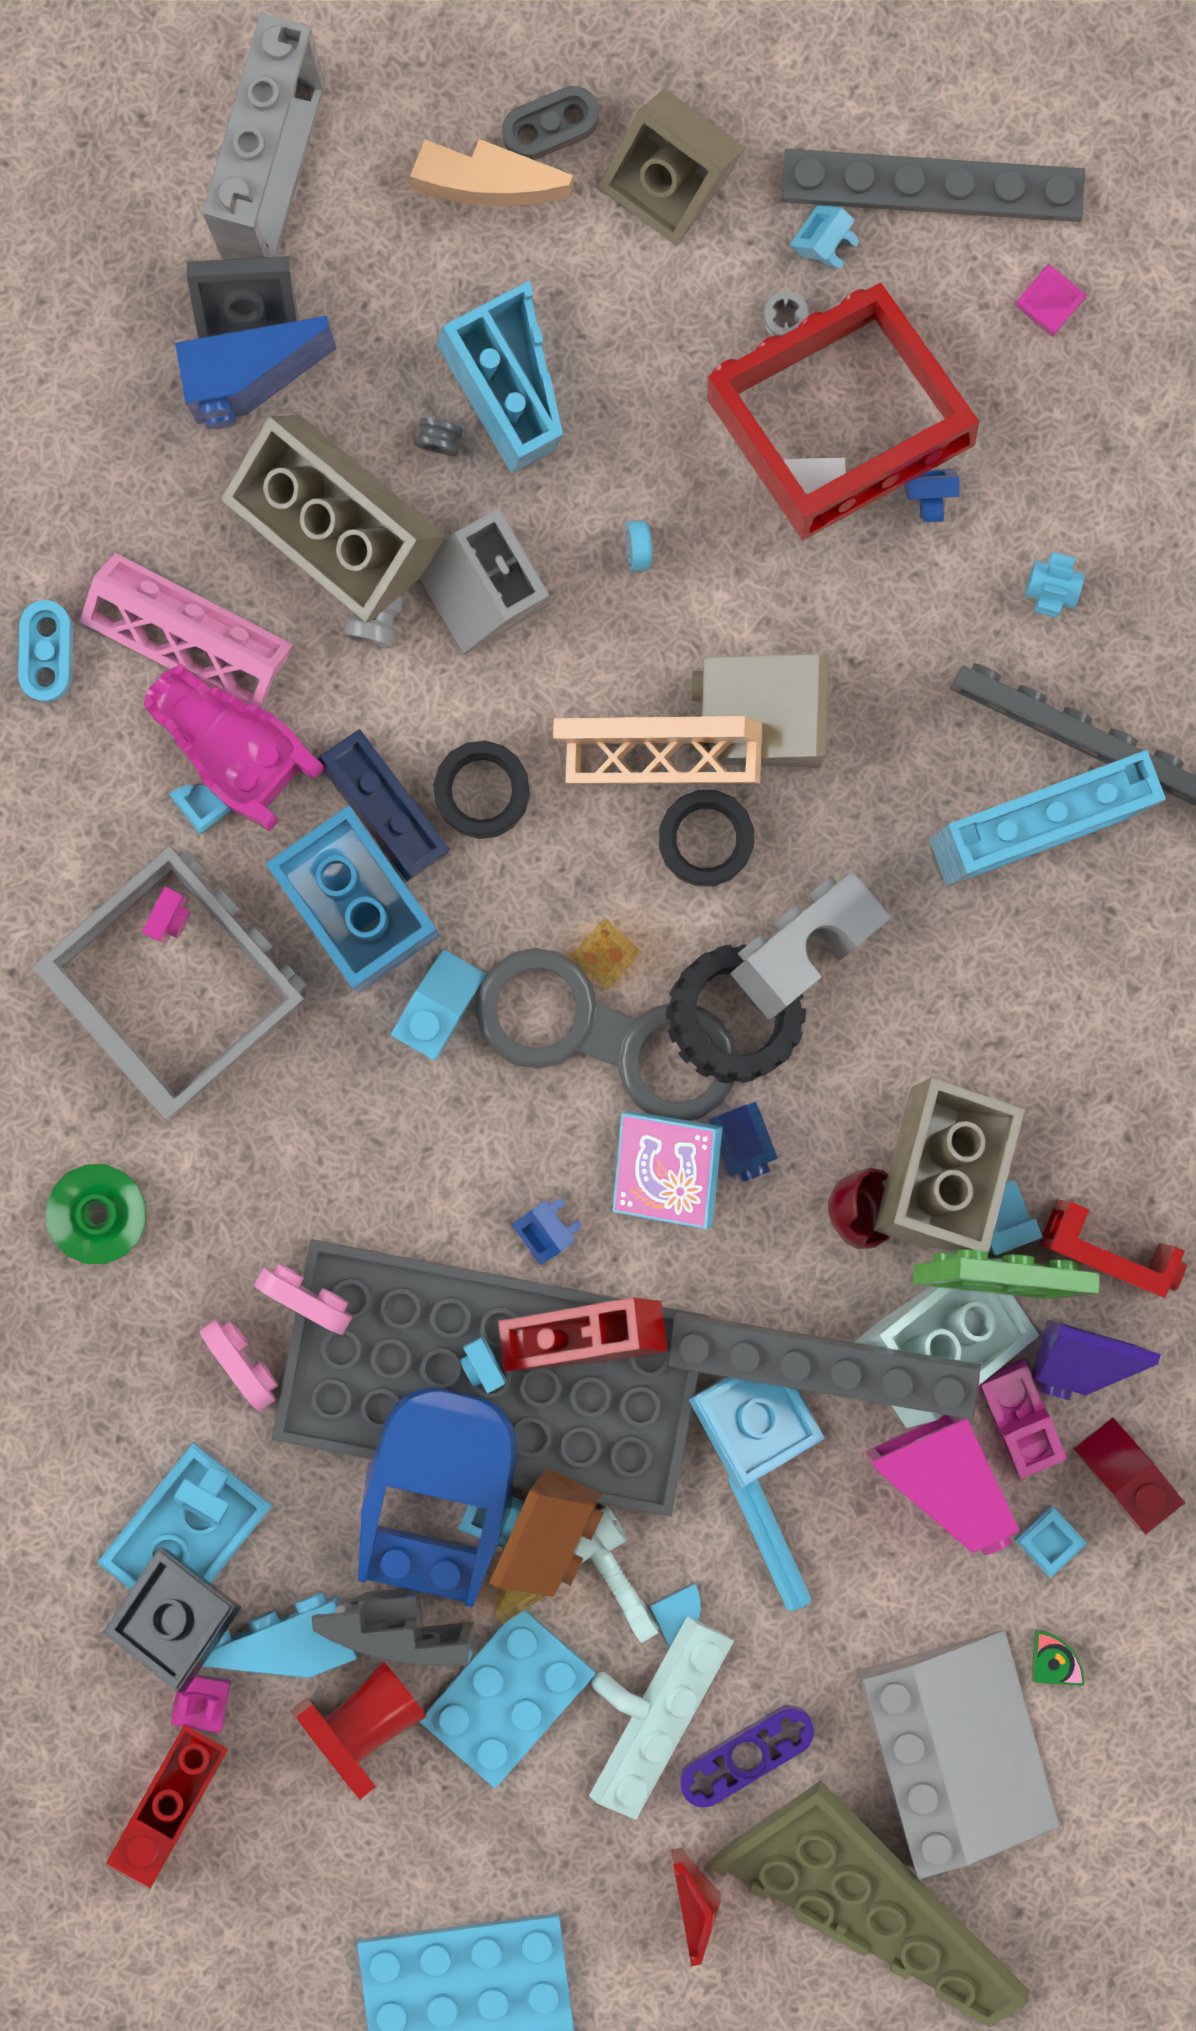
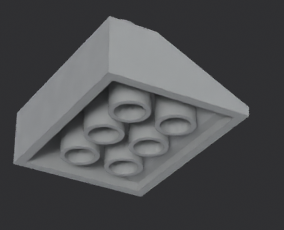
M1005 1630L858 1670L912 1867L918 1879L971 1865L1059 1828Z

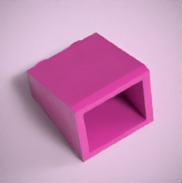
M943 1415L937 1421L925 1423L865 1451L870 1463L883 1477L972 1553L982 1550L983 1555H989L1000 1551L1012 1543L1009 1536L1020 1532L967 1418Z

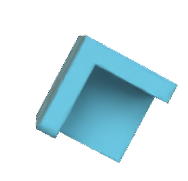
M1009 1181L1005 1186L989 1254L994 1256L1043 1238L1036 1219L1031 1218L1028 1214L1015 1181Z

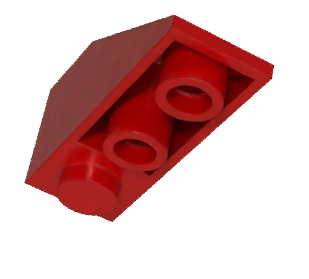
M183 1725L109 1856L106 1866L150 1891L228 1749L190 1727Z

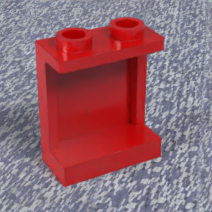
M1056 1200L1042 1233L1043 1238L1039 1240L1037 1246L1072 1261L1080 1262V1264L1156 1296L1166 1298L1169 1289L1172 1291L1178 1289L1187 1268V1263L1181 1261L1185 1250L1176 1246L1159 1243L1149 1267L1146 1268L1078 1239L1090 1209L1071 1201Z

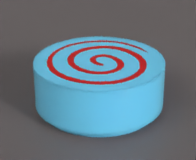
M645 520L626 521L624 535L629 572L648 571L652 564V542L649 525Z

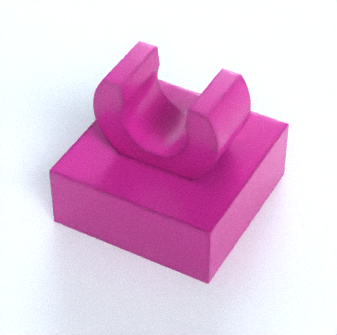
M196 1675L185 1693L176 1692L171 1725L181 1727L186 1725L192 1729L221 1733L231 1680Z

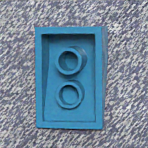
M349 805L265 863L350 986L358 994L441 936Z

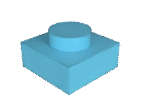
M484 1335L464 1345L463 1349L467 1356L462 1358L460 1362L473 1387L482 1383L486 1392L489 1393L506 1384L507 1379Z

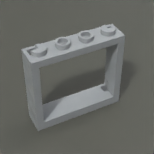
M261 12L202 213L222 260L277 256L326 86L311 26ZM300 85L314 89L311 102L296 98ZM238 199V202H237V205H236V209H235V212H234L235 203H236V200Z
M170 846L31 967L165 1120H173L308 1001L300 992L307 984L288 963L281 968L274 963L267 955L274 947L254 925L246 931L237 921L234 915L240 908L221 887L213 893L200 879L207 871L187 849L179 855ZM172 872L176 874L284 997L278 1005L176 1094L64 968Z

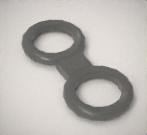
M532 948L511 953L491 968L480 986L476 1012L481 1033L495 1053L514 1065L540 1069L562 1064L577 1052H581L618 1066L624 1090L641 1110L652 1115L687 1121L703 1118L721 1105L735 1082L722 1083L717 1081L718 1078L714 1077L708 1089L695 1099L679 1103L663 1100L652 1093L641 1078L638 1065L640 1049L649 1034L662 1025L670 1024V1020H666V1008L669 1004L653 1007L637 1019L596 1004L592 983L580 966L557 951ZM534 968L552 971L563 978L573 991L577 1007L574 1024L567 1035L552 1046L538 1049L522 1046L510 1039L500 1026L496 1010L499 993L507 980L520 971ZM696 1005L698 1023L702 1032L707 1035L713 1045L723 1052L737 1055L733 1037L721 1020L704 1008Z

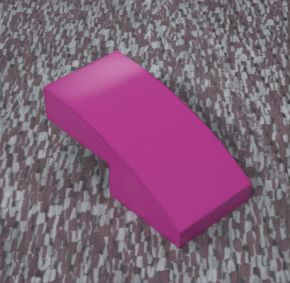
M1024 1359L998 1369L979 1385L1020 1479L1067 1460L1051 1417L1043 1405L1029 1367Z

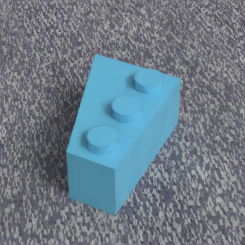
M530 280L443 325L437 342V347L511 474L555 452L563 435L551 376L547 371L543 353L541 329L537 325Z

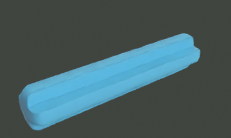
M728 1476L730 1486L786 1609L791 1612L805 1607L811 1602V1596L758 1479L743 1488L736 1489L730 1476Z

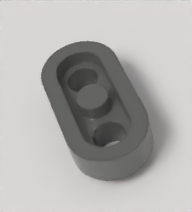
M568 86L512 110L503 122L502 135L504 145L509 151L536 160L584 140L597 127L599 118L598 103L593 94L587 89L579 86ZM569 109L580 110L583 114L582 120L575 124L567 122L564 115ZM524 128H531L536 131L537 138L531 143H524L518 138L519 132Z

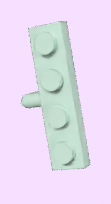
M687 1616L643 1698L629 1693L606 1672H599L593 1677L591 1683L593 1689L617 1710L632 1716L589 1795L597 1804L635 1820L638 1818L734 1642L733 1639L719 1630Z

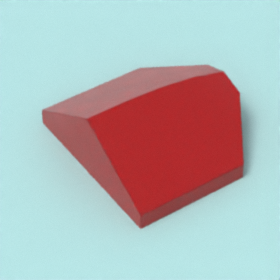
M677 1848L671 1850L690 1963L691 1966H697L702 1964L721 1904V1895L684 1850Z

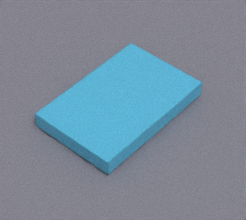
M193 1442L97 1563L131 1590L161 1547L171 1551L211 1583L273 1505ZM210 1465L228 1474V1480L218 1498L229 1503V1508L218 1527L174 1503V1495L183 1480L186 1479L198 1486Z

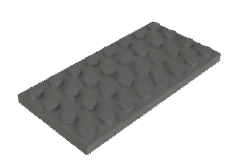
M310 1240L302 1286L317 1295L324 1288L349 1302L345 1311L351 1314L353 1318L344 1334L340 1335L296 1312L272 1440L372 1459L386 1418L400 1399L420 1389H446L484 1398L498 1406L507 1415L513 1425L517 1440L516 1468L513 1471L512 1486L531 1490L544 1470L548 1468L602 1493L598 1503L672 1516L692 1411V1405L688 1399L695 1395L699 1374L696 1371L668 1367L673 1321L678 1312L708 1318L709 1315L662 1306L667 1352L611 1361L504 1372L498 1321L621 1300L622 1298L321 1240ZM484 1335L507 1379L506 1384L489 1393L486 1392L482 1383L473 1387L460 1362L462 1358L467 1356L463 1349L464 1345Z

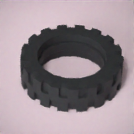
M742 944L739 947H731V945L717 947L714 951L702 954L684 969L678 981L671 988L669 994L671 996L670 1004L666 1008V1020H670L671 1028L668 1030L672 1043L677 1042L681 1049L678 1052L680 1057L686 1063L691 1061L697 1067L695 1071L705 1077L714 1076L718 1078L717 1081L722 1083H732L733 1081H741V1083L750 1082L776 1069L792 1055L791 1052L794 1047L799 1044L803 1035L801 1025L806 1021V1008H802L800 1002L804 998L802 993L775 1016L773 1034L765 1046L756 1052L744 1055L726 1053L708 1041L698 1023L696 1013L698 995L707 982L718 975L730 974L744 962L738 955L747 946Z

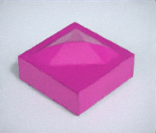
M1048 263L1016 301L1015 306L1053 337L1087 295Z

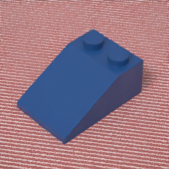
M327 316L175 343L186 405L197 424L206 422L208 429H221L235 425L237 423L236 417L248 415L336 349L335 338Z

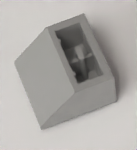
M499 508L460 529L446 539L420 578L421 583L463 655L551 605L548 591Z

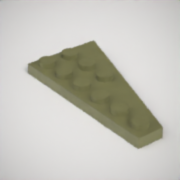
M821 1780L722 1848L710 1861L708 1868L722 1876L730 1872L750 1884L748 1891L764 1900L769 1895L793 1908L795 1917L863 1956L868 1951L891 1964L889 1971L905 1980L909 1975L934 1988L937 1998L988 2027L993 2026L1028 2003L1030 1990Z

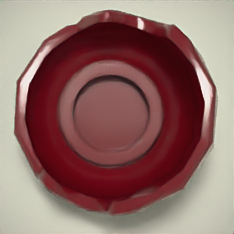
M870 1167L851 1173L836 1183L828 1199V1213L832 1226L846 1244L856 1249L876 1248L890 1238L888 1235L874 1231L885 1189L883 1181L888 1177V1173L884 1170Z

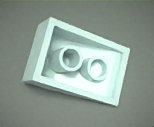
M929 1287L884 1317L854 1342L982 1364L979 1379L980 1385L1040 1335L1012 1295ZM892 1406L906 1428L937 1421L944 1415Z

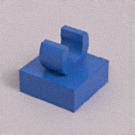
M953 468L930 470L904 485V493L909 500L919 499L920 518H923V522L944 521L943 498L959 497V476Z
M557 1199L550 1204L545 1200L511 1224L540 1265L573 1244L575 1240L572 1235L577 1233L581 1227V1223L578 1220L565 1227L556 1215V1212L566 1204L563 1199Z

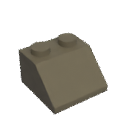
M664 88L639 109L597 188L677 246L725 183L745 147Z

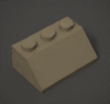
M929 1078L911 1087L874 1231L923 1247L956 1252L957 1250L965 1249L981 1250L989 1253L1025 1109L935 1078Z

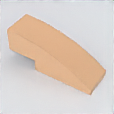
M424 139L410 174L413 190L445 200L474 205L518 206L541 204L569 198L573 191V175L481 139L478 140L472 157Z

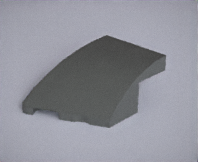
M405 1588L366 1592L353 1600L336 1605V1613L312 1616L314 1632L356 1652L384 1660L434 1666L469 1665L476 1644L474 1621L424 1627L420 1592Z

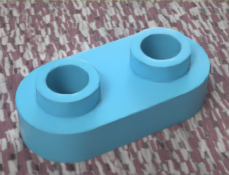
M40 600L29 605L20 618L18 680L22 690L33 700L41 703L56 702L66 695L72 682L73 622L68 612L58 603ZM46 619H52L56 622L55 633L48 637L42 636L39 632L41 622ZM44 669H51L55 673V680L48 687H42L38 683V675Z

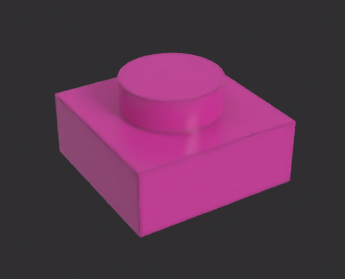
M164 886L141 933L164 944H167L171 936L178 938L183 932L191 914V911L185 908L189 899Z

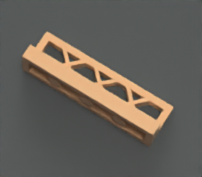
M746 716L554 718L553 739L567 743L565 780L567 784H760L762 722ZM703 743L717 744L709 751ZM731 743H747L746 772H728L717 760ZM582 744H598L609 757L595 773H581ZM609 744L622 745L616 751H614ZM636 744H645L656 756L642 773H634L622 760ZM656 744L669 745L663 751H661V749ZM683 744H693L704 756L690 772H680L670 760V757ZM664 765L669 772L657 771ZM712 765L717 772L704 771ZM617 766L623 773L609 772Z

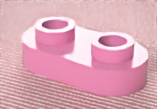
M277 1263L274 1270L263 1267L254 1283V1287L326 1329L340 1335L344 1334L353 1318L351 1314L345 1311L349 1304L348 1301L324 1288L321 1289L319 1295L301 1286L304 1280L302 1275L282 1264Z
M216 1318L200 1330L206 1345L247 1401L258 1412H261L277 1400L273 1389L279 1386L277 1380L262 1361L254 1366L245 1354L243 1348L249 1345L248 1341L233 1321L230 1320L224 1325Z

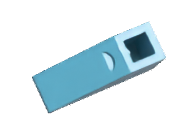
M319 1592L295 1602L296 1612L278 1618L276 1610L267 1612L247 1622L250 1630L232 1637L227 1629L203 1664V1667L310 1678L356 1660L359 1652L332 1642L313 1631V1615L336 1613V1605L341 1604L338 1595L326 1599L324 1593Z

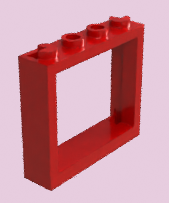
M881 282L867 290L858 289L853 291L843 299L841 304L825 313L815 312L807 316L797 328L780 337L774 335L766 338L756 347L755 351L738 360L729 359L722 362L708 376L707 401L802 541L972 448L976 444L979 427L978 418ZM876 320L944 419L813 492L806 494L738 394Z

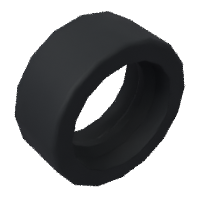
M486 740L467 742L450 751L438 766L433 784L435 802L446 823L460 834L477 839L498 837L514 828L525 814L530 797L528 775L519 758L505 746ZM486 760L496 763L506 771L511 780L512 794L509 804L502 813L490 819L478 820L468 817L458 809L453 800L452 786L455 776L462 767L473 761Z
M696 790L681 796L667 809L659 828V850L665 865L678 879L694 886L715 887L732 880L746 866L754 848V826L748 811L734 797L718 790ZM699 809H713L723 813L732 822L736 832V845L732 855L723 864L713 868H699L690 864L680 854L677 846V830L681 821L687 815Z

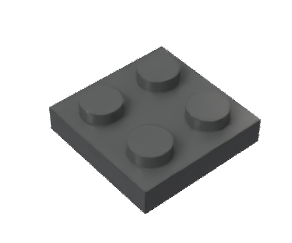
M289 256L187 262V281L198 339L299 321Z

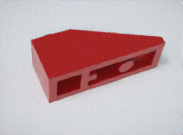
M632 1297L498 1321L504 1372L611 1361L667 1352L662 1302L659 1300Z

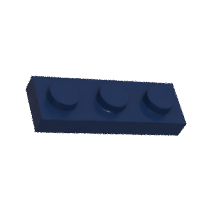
M360 729L319 756L318 761L325 765V774L407 882L450 851L448 845Z

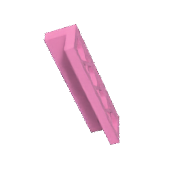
M114 553L94 575L79 621L169 669L181 665L210 688L216 687L234 695L245 704H254L262 708L274 676L285 664L293 647L292 643L117 553ZM101 598L117 605L124 620L115 622L98 613L97 610ZM152 623L162 628L169 642L160 645L150 640L142 625ZM196 646L206 651L213 666L203 667L193 662L187 648ZM241 669L258 678L259 682L255 693L239 686L232 671Z

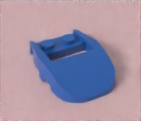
M425 1388L414 1391L404 1396L395 1404L394 1408L389 1412L380 1433L379 1443L371 1463L368 1464L364 1482L360 1528L359 1582L365 1583L366 1580L463 1601L466 1602L465 1606L473 1607L498 1546L507 1518L510 1515L514 1497L512 1495L513 1471L516 1468L517 1440L511 1421L498 1406L484 1398L440 1388ZM386 1487L487 1509L478 1548L378 1526Z

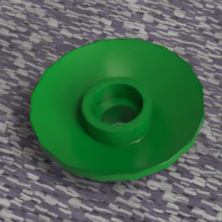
M86 1164L67 1172L53 1186L46 1203V1226L53 1243L67 1257L84 1264H107L126 1256L139 1242L146 1226V1202L139 1185L124 1171L107 1164ZM95 1204H101L107 1209L108 1216L103 1223H95L90 1218V1209Z

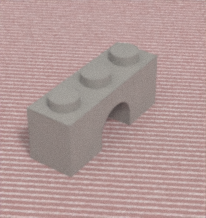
M853 871L838 883L832 876L827 878L808 894L814 902L810 907L802 912L795 905L773 924L779 931L774 937L767 941L760 934L738 953L744 962L730 974L768 1020H771L822 977L807 957L806 940H813L823 944L840 961L891 918Z

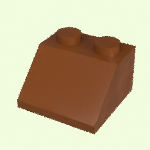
M546 1468L529 1491L489 1584L497 1588L551 1597L555 1596L562 1582L571 1586L583 1561V1557L575 1554L581 1539L584 1537L592 1540L604 1512L596 1509L602 1493Z

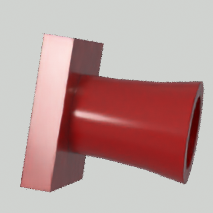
M384 1661L347 1700L324 1719L307 1698L291 1710L294 1717L359 1800L376 1787L359 1763L402 1731L427 1718L413 1696Z

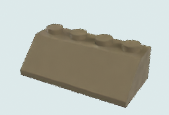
M301 415L268 417L221 497L225 504L364 622H371L421 578L446 538L445 535Z

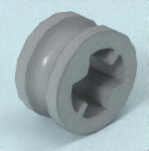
M783 291L776 293L765 304L763 314L765 329L771 336L778 335L780 337L797 328L809 314L807 304L801 296L794 292ZM783 304L784 309H786L787 304L794 306L797 309L794 315V320L797 324L788 328L787 322L784 328L776 325L777 312L774 309L776 306Z

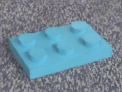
M521 1604L515 1609H519L518 1612L506 1619L471 1659L470 1664L463 1668L425 1712L427 1718L420 1721L423 1726L494 1789L596 1674V1671Z

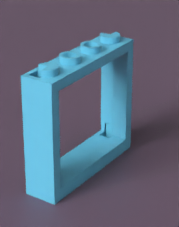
M1148 750L952 822L933 836L929 842L945 884L948 887L1133 818L1166 800Z

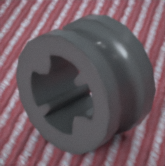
M433 418L419 419L418 426L422 428V434L415 437V446L449 456H456L458 454L459 448L455 445V440L462 437L463 429L461 427Z

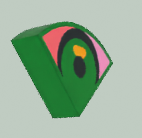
M1035 1629L1032 1681L1034 1683L1084 1686L1083 1669L1071 1647L1054 1634Z

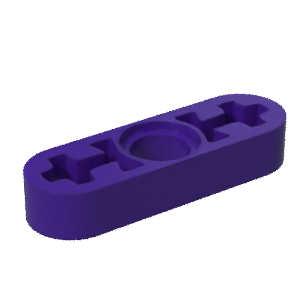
M794 1705L782 1706L691 1760L683 1768L680 1777L681 1790L684 1797L689 1803L697 1807L713 1806L802 1753L810 1746L814 1737V1727L810 1716L800 1707ZM788 1717L793 1723L801 1720L804 1723V1726L799 1729L801 1739L793 1743L789 1737L782 1738L774 1743L775 1748L780 1753L770 1757L767 1743L757 1733L767 1729L769 1738H772L782 1731L780 1722L782 1719ZM752 1742L760 1748L762 1752L761 1760L754 1768L741 1769L734 1764L732 1753L740 1743ZM723 1755L727 1770L736 1780L727 1783L725 1774L713 1780V1792L706 1795L701 1789L693 1792L690 1789V1786L695 1783L693 1773L701 1770L706 1776L720 1769L719 1764L714 1759Z

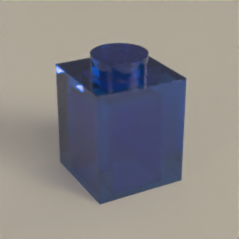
M756 1101L707 1119L711 1125L722 1126L720 1155L728 1176L740 1174L742 1182L771 1172L768 1162L778 1159Z

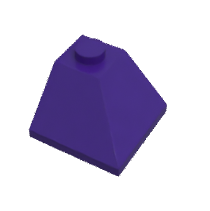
M1047 1319L1032 1377L1034 1380L1043 1383L1040 1392L1070 1400L1072 1392L1088 1395L1158 1365L1161 1354L1138 1345Z

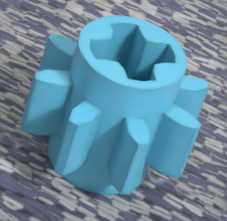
M1052 551L1047 563L1039 560L1034 561L1025 590V597L1037 600L1034 612L1057 618L1058 614L1060 615L1062 607L1075 609L1085 575L1082 572L1072 570L1076 558Z

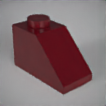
M1113 1417L1073 1448L1134 1526L1145 1535L1185 1504V1501L1153 1461Z

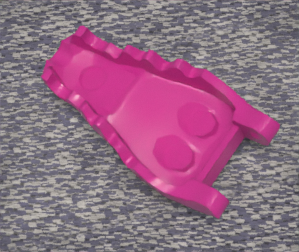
M177 665L162 673L159 679L148 688L143 703L146 710L155 721L172 735L175 743L196 768L208 789L228 808L267 831H271L279 821L267 807L294 776L301 770L304 774L315 780L325 770V765L312 756L296 735L276 716L254 704H245L234 695L216 687L210 688L181 665Z

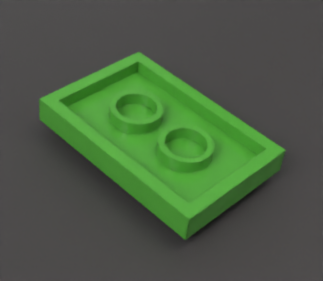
M965 1249L957 1250V1254L935 1253L933 1262L914 1264L913 1285L1039 1299H1058L1099 1294L1100 1273L1080 1271V1262L1050 1260L1049 1264L1034 1263L1035 1257L1004 1255L1003 1259L988 1258L987 1251Z

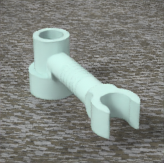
M605 1506L600 1509L604 1514L592 1540L582 1537L575 1554L583 1557L582 1562L591 1558L605 1579V1582L608 1583V1587L613 1591V1595L616 1596L615 1598L623 1609L624 1615L636 1637L643 1643L658 1634L660 1626L645 1603L640 1600L634 1588L630 1586V1582L625 1578V1574H623V1571L617 1565V1561L610 1552L625 1543L627 1536L611 1509ZM612 1520H616V1521H617V1525H616V1526L614 1525V1523H613Z

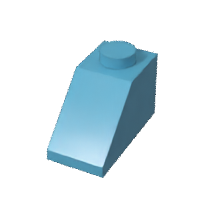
M443 949L409 1001L391 1036L434 1061H438L487 974Z

